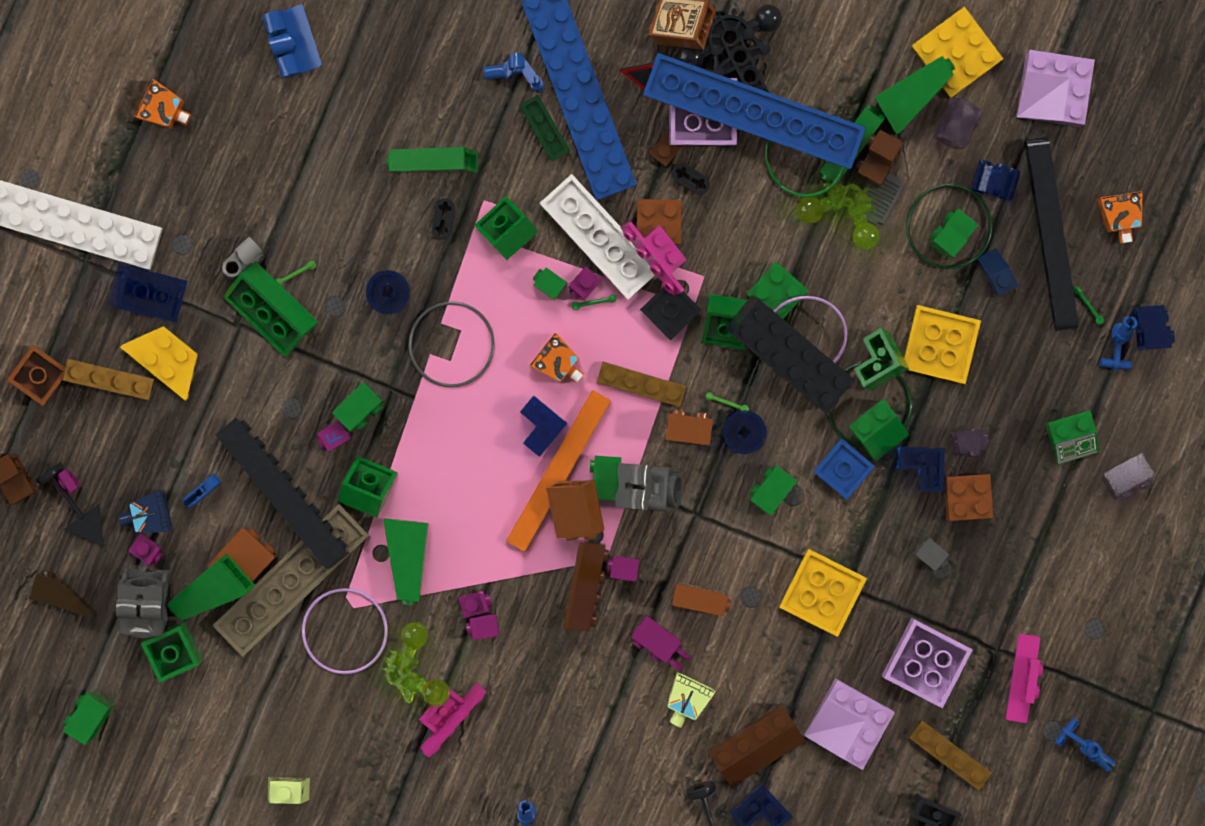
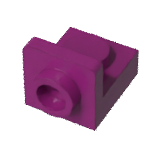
M585 266L568 285L571 288L569 293L577 300L582 298L585 301L602 280Z
M70 468L65 469L56 477L69 495L82 487Z
M140 533L128 552L142 560L146 566H151L152 564L156 565L163 556L160 553L163 547L143 533Z
M484 590L458 597L464 618L487 613L490 611L489 607L492 606L489 593L485 594Z

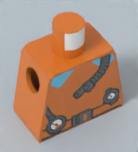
M152 79L135 117L139 120L171 129L175 121L186 126L191 118V114L182 110L184 101Z
M1142 191L1097 199L1107 232L1118 231L1120 244L1133 242L1131 229L1142 227Z
M557 333L553 334L530 364L532 368L560 383L566 376L574 383H577L584 375L582 371L574 366L579 357Z

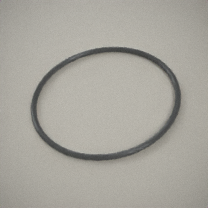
M442 302L428 308L417 318L409 336V352L415 368L424 378L439 386L460 387L475 381L486 371L494 354V335L489 322L477 309L461 302ZM444 305H459L471 309L483 319L491 336V352L485 367L472 379L458 384H445L428 377L417 365L412 351L413 333L419 321L431 310Z

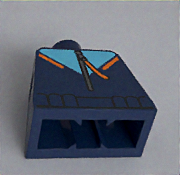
M165 490L157 491L130 502V512L119 514L121 527L133 525L135 533L173 531Z

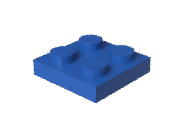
M841 438L813 472L847 500L875 466Z

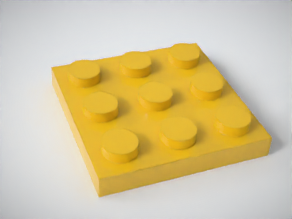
M965 6L911 46L925 66L941 56H944L945 59L950 58L956 69L953 70L954 76L942 88L949 98H952L1003 60L1000 53Z
M916 305L904 354V360L909 368L908 371L966 384L981 320Z
M807 549L779 608L838 637L867 578Z

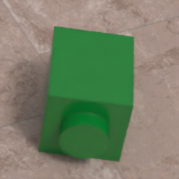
M547 267L544 270L539 269L533 277L535 281L533 286L554 301L567 285L565 280Z

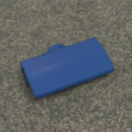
M303 4L284 11H272L262 16L269 36L268 40L272 53L276 58L282 79L300 75L322 66Z

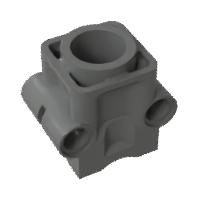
M618 463L619 488L615 496V507L665 512L677 511L683 495V477L680 468Z
M124 569L122 579L118 583V599L116 603L119 633L128 634L136 638H150L163 634L168 622L167 604L170 599L169 570L144 572L138 569Z

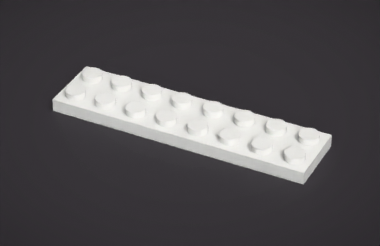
M0 180V226L151 270L163 228Z

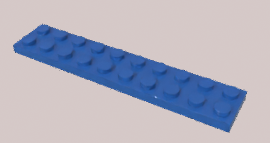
M521 0L595 200L597 201L637 186L568 1Z
M657 53L643 96L848 169L852 168L866 128Z

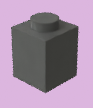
M926 537L913 553L933 571L937 569L942 570L949 561L946 559L949 554L929 537Z

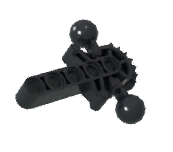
M766 4L757 10L755 18L747 22L742 18L745 13L744 11H741L739 16L735 15L736 8L732 9L731 15H728L727 8L723 9V16H721L719 11H716L715 16L717 19L713 18L704 50L681 47L677 53V60L699 68L704 63V58L711 55L714 58L712 63L713 73L726 76L735 72L739 82L769 92L754 61L768 55L771 47L768 43H764L760 39L758 40L754 35L759 30L772 32L778 29L782 23L781 11L774 5ZM728 32L735 35V42L727 43L724 40V34ZM751 40L754 46L747 48L744 41ZM724 50L727 59L721 63L719 62V55ZM742 52L745 55V61L742 63L736 62L734 54ZM747 71L755 75V80L751 83L744 80L743 75Z

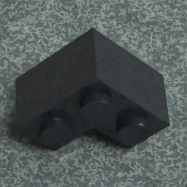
M919 794L910 813L913 818L925 822L929 826H957L962 815L956 809Z

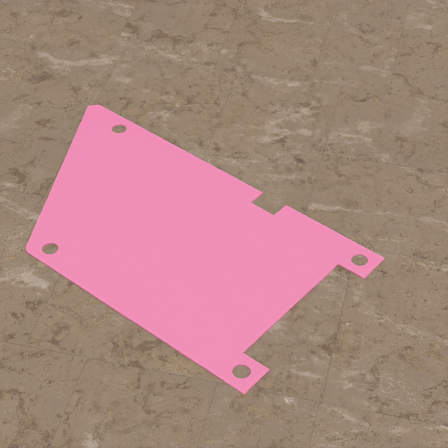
M484 200L476 223L496 204ZM474 227L448 302L454 301L468 304L483 314L489 322L494 335L495 347L493 358L486 371L478 379L464 386H439L422 376L390 468L398 472L378 518L373 517L368 532L369 536L365 540L349 588L364 592L378 604L397 600L390 557L384 562H378L373 557V549L377 545L388 547L384 518L429 523L421 595L575 566L580 539H585L584 537H579L576 540L566 541V538H557L551 509L548 510L525 552L506 542L592 390L610 399L611 402L566 481L593 480L594 473H590V459L595 460V455L622 457L621 463L640 465L661 401L597 383L602 362L604 361L669 381L688 324L670 341L640 310L655 295L654 293L640 289L627 300L607 277L596 273L594 274L602 282L585 301L582 298L577 300L569 293L571 288L568 285L583 270L582 268L524 248H520L506 261L479 230ZM547 267L567 282V285L555 301L533 286L535 283L533 277L539 269L544 270ZM677 268L672 272L676 280H684L688 283L689 292L687 295L696 303L704 276ZM611 294L617 298L614 303L604 302L580 307L579 310L572 309L573 302L582 303L607 298ZM447 305L441 324L461 330L451 361L430 354L424 373L431 379L441 383L458 384L472 379L485 367L491 352V336L487 325L477 313L463 306ZM554 333H557L579 357L574 366L582 371L584 375L577 383H574L567 376L560 383L530 366L531 362ZM599 500L605 529L603 531V540L600 543L606 544L605 549L610 552L624 508L615 507V501ZM347 592L346 598L353 608L374 605L369 599L360 594Z

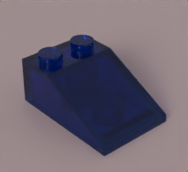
M119 262L108 305L177 323L187 280Z

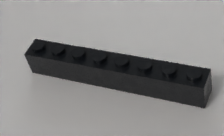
M238 418L233 419L216 436L321 564L330 570L349 554V551L346 549L348 544L341 536L339 538L335 536L332 532L335 529L327 519L325 521L319 516L321 511L314 503L309 504L305 499L307 494L300 486L296 488L291 482L293 477L286 469L282 471L277 464L280 462L274 454H268L265 451L264 447L266 445L260 437H254L251 434V426L244 419L242 421Z

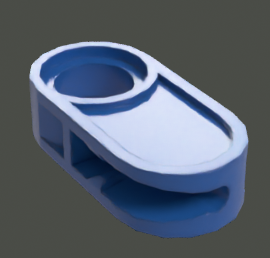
M216 474L211 475L188 494L182 502L186 504L188 509L192 508L221 484L222 481Z

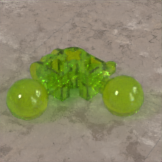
M826 181V182L824 183V188H827L828 186H830L831 183H828V182ZM854 184L847 186L834 185L826 192V198L819 200L816 197H804L797 204V216L801 221L808 224L818 222L825 211L832 210L833 213H836L843 206L847 207L846 216L848 221L853 219L856 226L852 234L853 242L860 249H872L876 247L880 239L879 230L873 224L868 223L865 214L878 209L877 207H871L870 203L875 200L874 197H868L866 194L871 190L870 188L861 190ZM848 191L856 194L853 200L851 197H846Z
M416 621L410 622L402 629L401 638L404 643L402 651L388 648V651L392 653L391 657H384V661L388 664L386 668L380 667V669L386 671L387 682L396 686L403 695L405 703H411L415 693L420 692L429 705L441 706L447 702L450 696V689L447 683L437 678L427 682L423 680L425 675L410 672L411 669L417 667L419 662L418 659L413 657L416 649L423 647L429 637L425 625Z

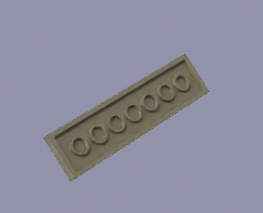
M340 504L323 521L327 519L335 529L332 531L337 538L341 536L348 544L346 549L349 551V554L328 570L301 540L255 584L256 586L251 591L241 597L212 625L242 657L369 536Z

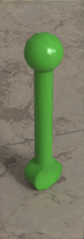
M309 261L303 268L282 279L277 278L276 281L282 286L283 282L308 269L312 270L317 265L315 261Z
M711 392L706 393L705 397L708 401L714 400L739 409L741 413L749 411L747 405L741 406L716 397Z

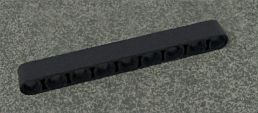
M1048 137L1025 140V151L1055 331L1078 328V316Z

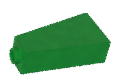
M939 57L874 97L896 135L904 131L954 76L953 70L956 68L950 58Z
M870 103L867 104L854 122L866 127L856 157L886 117L884 113ZM826 161L819 172L822 173L821 177L825 181L832 184L838 177L842 166Z
M465 147L389 149L386 164L389 172L478 173V151Z
M384 518V528L397 600H402L404 605H415V602H419L421 597L429 523Z
M226 553L171 600L167 606L171 609L173 615L178 617L180 621H183L243 597L256 585L229 554Z

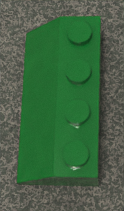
M256 261L240 273L223 296L285 358L318 323Z

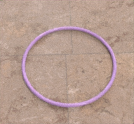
M800 296L781 303L773 310L776 313L784 305L802 299L817 300L829 305L839 315L844 328L842 348L833 360L834 363L837 362L846 346L847 326L842 314L833 304L819 297Z
M350 588L334 589L319 596L308 608L302 624L303 643L309 656L322 668L338 674L357 673L371 666L382 654L388 637L387 620L379 604L364 592ZM343 591L354 592L369 599L379 610L385 630L382 647L375 658L365 666L350 671L334 670L320 663L311 653L305 637L306 621L315 604L329 594Z

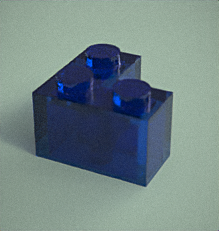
M1164 305L1134 308L1135 319L1137 320V351L1172 348V344L1175 342V335L1170 326H1166V323L1169 321V315Z
M534 395L520 411L522 415L536 425V428L523 444L540 457L568 423Z
M898 447L897 469H919L918 491L943 492L945 448Z
M762 781L730 810V814L741 826H751L761 816L771 826H783L793 817Z

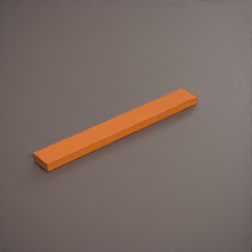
M594 390L591 391L506 542L524 552L526 551L550 509L546 488L556 482L566 481L609 406L610 399Z

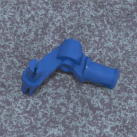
M522 53L510 54V58L503 62V65L484 66L486 80L497 78L508 80L513 74L523 73L536 93H542L544 90L543 80L534 72Z
M1129 316L1124 318L1123 323H1117L1113 326L1112 341L1115 343L1113 359L1101 357L1100 367H1110L1112 370H1130L1132 368V361L1120 360L1121 345L1132 338L1133 330L1137 326V320L1131 316L1129 320Z
M1072 718L1068 725L1060 730L1062 733L1054 742L1062 748L1067 739L1071 738L1081 745L1080 750L1082 754L1088 756L1091 762H1096L1106 772L1110 771L1112 768L1108 764L1114 767L1115 761L1103 752L1098 743L1090 739L1082 740L1073 734V731L1080 723Z
M523 800L519 803L517 819L522 826L533 824L537 814L536 807L530 801L527 804V800Z

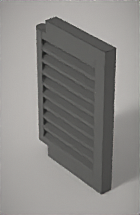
M889 173L880 189L867 182L852 213L874 225H877L878 222L885 224L904 188V185L899 183L901 179Z

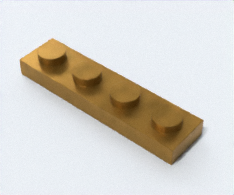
M71 359L66 361L62 378L64 381L149 400L154 380L153 378Z
M604 361L602 362L597 383L677 407L681 406L686 389L684 385Z
M922 720L909 736L912 741L977 790L981 789L992 774Z

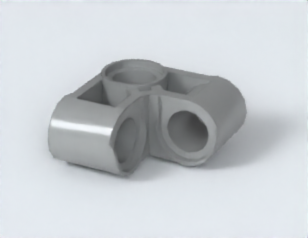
M250 237L243 241L223 263L222 269L226 277L237 279L241 272L255 261L258 262L263 257L261 248ZM231 263H236L239 266L235 274L227 272V267Z

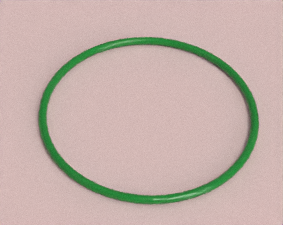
M767 140L765 161L768 171L776 184L790 194L800 197L818 196L830 190L844 173L845 167H842L835 181L822 191L811 194L791 191L783 186L774 176L768 159L770 141Z

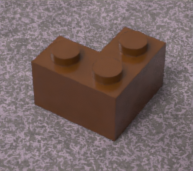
M879 130L877 135L873 134L867 144L869 153L866 159L862 157L856 167L859 170L857 177L880 189L902 151L903 142Z
M7 454L0 458V487L3 490L0 493L6 503L16 505L38 492L17 454Z

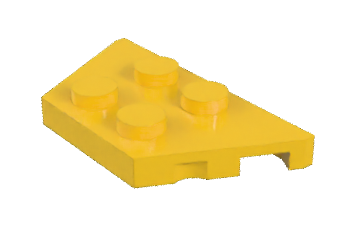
M166 327L158 328L120 347L185 401L189 398L190 385L193 380L198 354Z

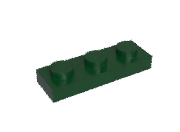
M538 94L519 105L551 162L571 152Z

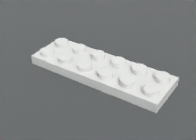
M572 174L540 202L543 209L627 300L655 276L651 272L650 265L646 260L637 254V249L632 242L625 239L623 231L617 222Z

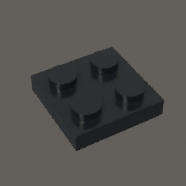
M664 286L640 309L670 341L701 311L699 306L684 291L681 294L672 295L665 290Z

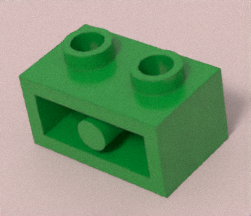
M595 455V460L590 459V473H594L593 480L595 481L598 500L615 501L619 488L618 463H621L622 457Z
M777 465L773 468L769 466L762 475L765 478L760 485L756 483L749 492L751 495L749 500L770 516L797 483L796 479Z

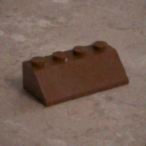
M580 539L563 629L589 631L590 626L595 627L597 614H593L594 605L599 606L601 596L597 589L598 584H603L605 571H601L603 562L607 563L609 550L605 549L606 544Z
M781 704L711 748L708 752L732 788L805 742V740Z

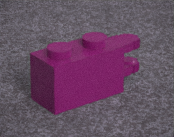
M648 615L643 618L631 634V637L634 639L632 643L641 650L645 647L651 652L649 656L658 663L661 661L668 662L679 671H682L683 667L679 662L671 658L675 651L678 652L685 660H690L692 657L679 647L682 643L680 639Z

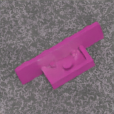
M632 222L623 224L620 228L625 239L632 242L637 249V254L650 265L651 272L664 283L665 290L672 295L681 294L684 288L676 280L672 272L687 259L662 227H655L648 235L643 237Z
M1018 635L1005 716L1006 720L1027 723L1030 703L1034 704V700L1039 697L1040 686H1037L1038 677L1042 676L1043 664H1040L1041 660L1037 659L1040 637Z
M478 682L464 698L447 686L420 717L421 723L433 731L431 736L421 746V750L428 758L438 752L446 738L450 737L459 723L469 716L472 708L483 700L486 691Z

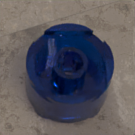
M979 159L971 190L991 195L994 198L1011 201L1013 200L1021 171L1009 168L1010 166L997 163L993 165L989 161Z
M391 270L380 271L370 278L366 288V298L370 306L377 312L384 315H395L408 306L411 299V288L408 281L400 273ZM385 288L394 289L391 298L383 296L386 293Z
M743 410L731 414L725 420L722 427V438L725 445L731 451L738 454L754 453L763 445L767 436L764 421L752 411ZM742 426H745L746 430H750V434L746 435V439H743L742 435L738 434V431L742 430Z

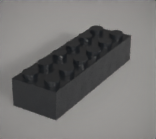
M751 295L724 329L827 414L855 380L765 303Z

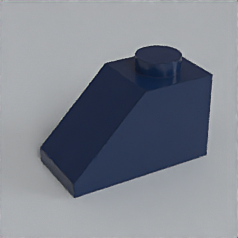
M997 249L977 259L995 297L1019 286L1010 267Z

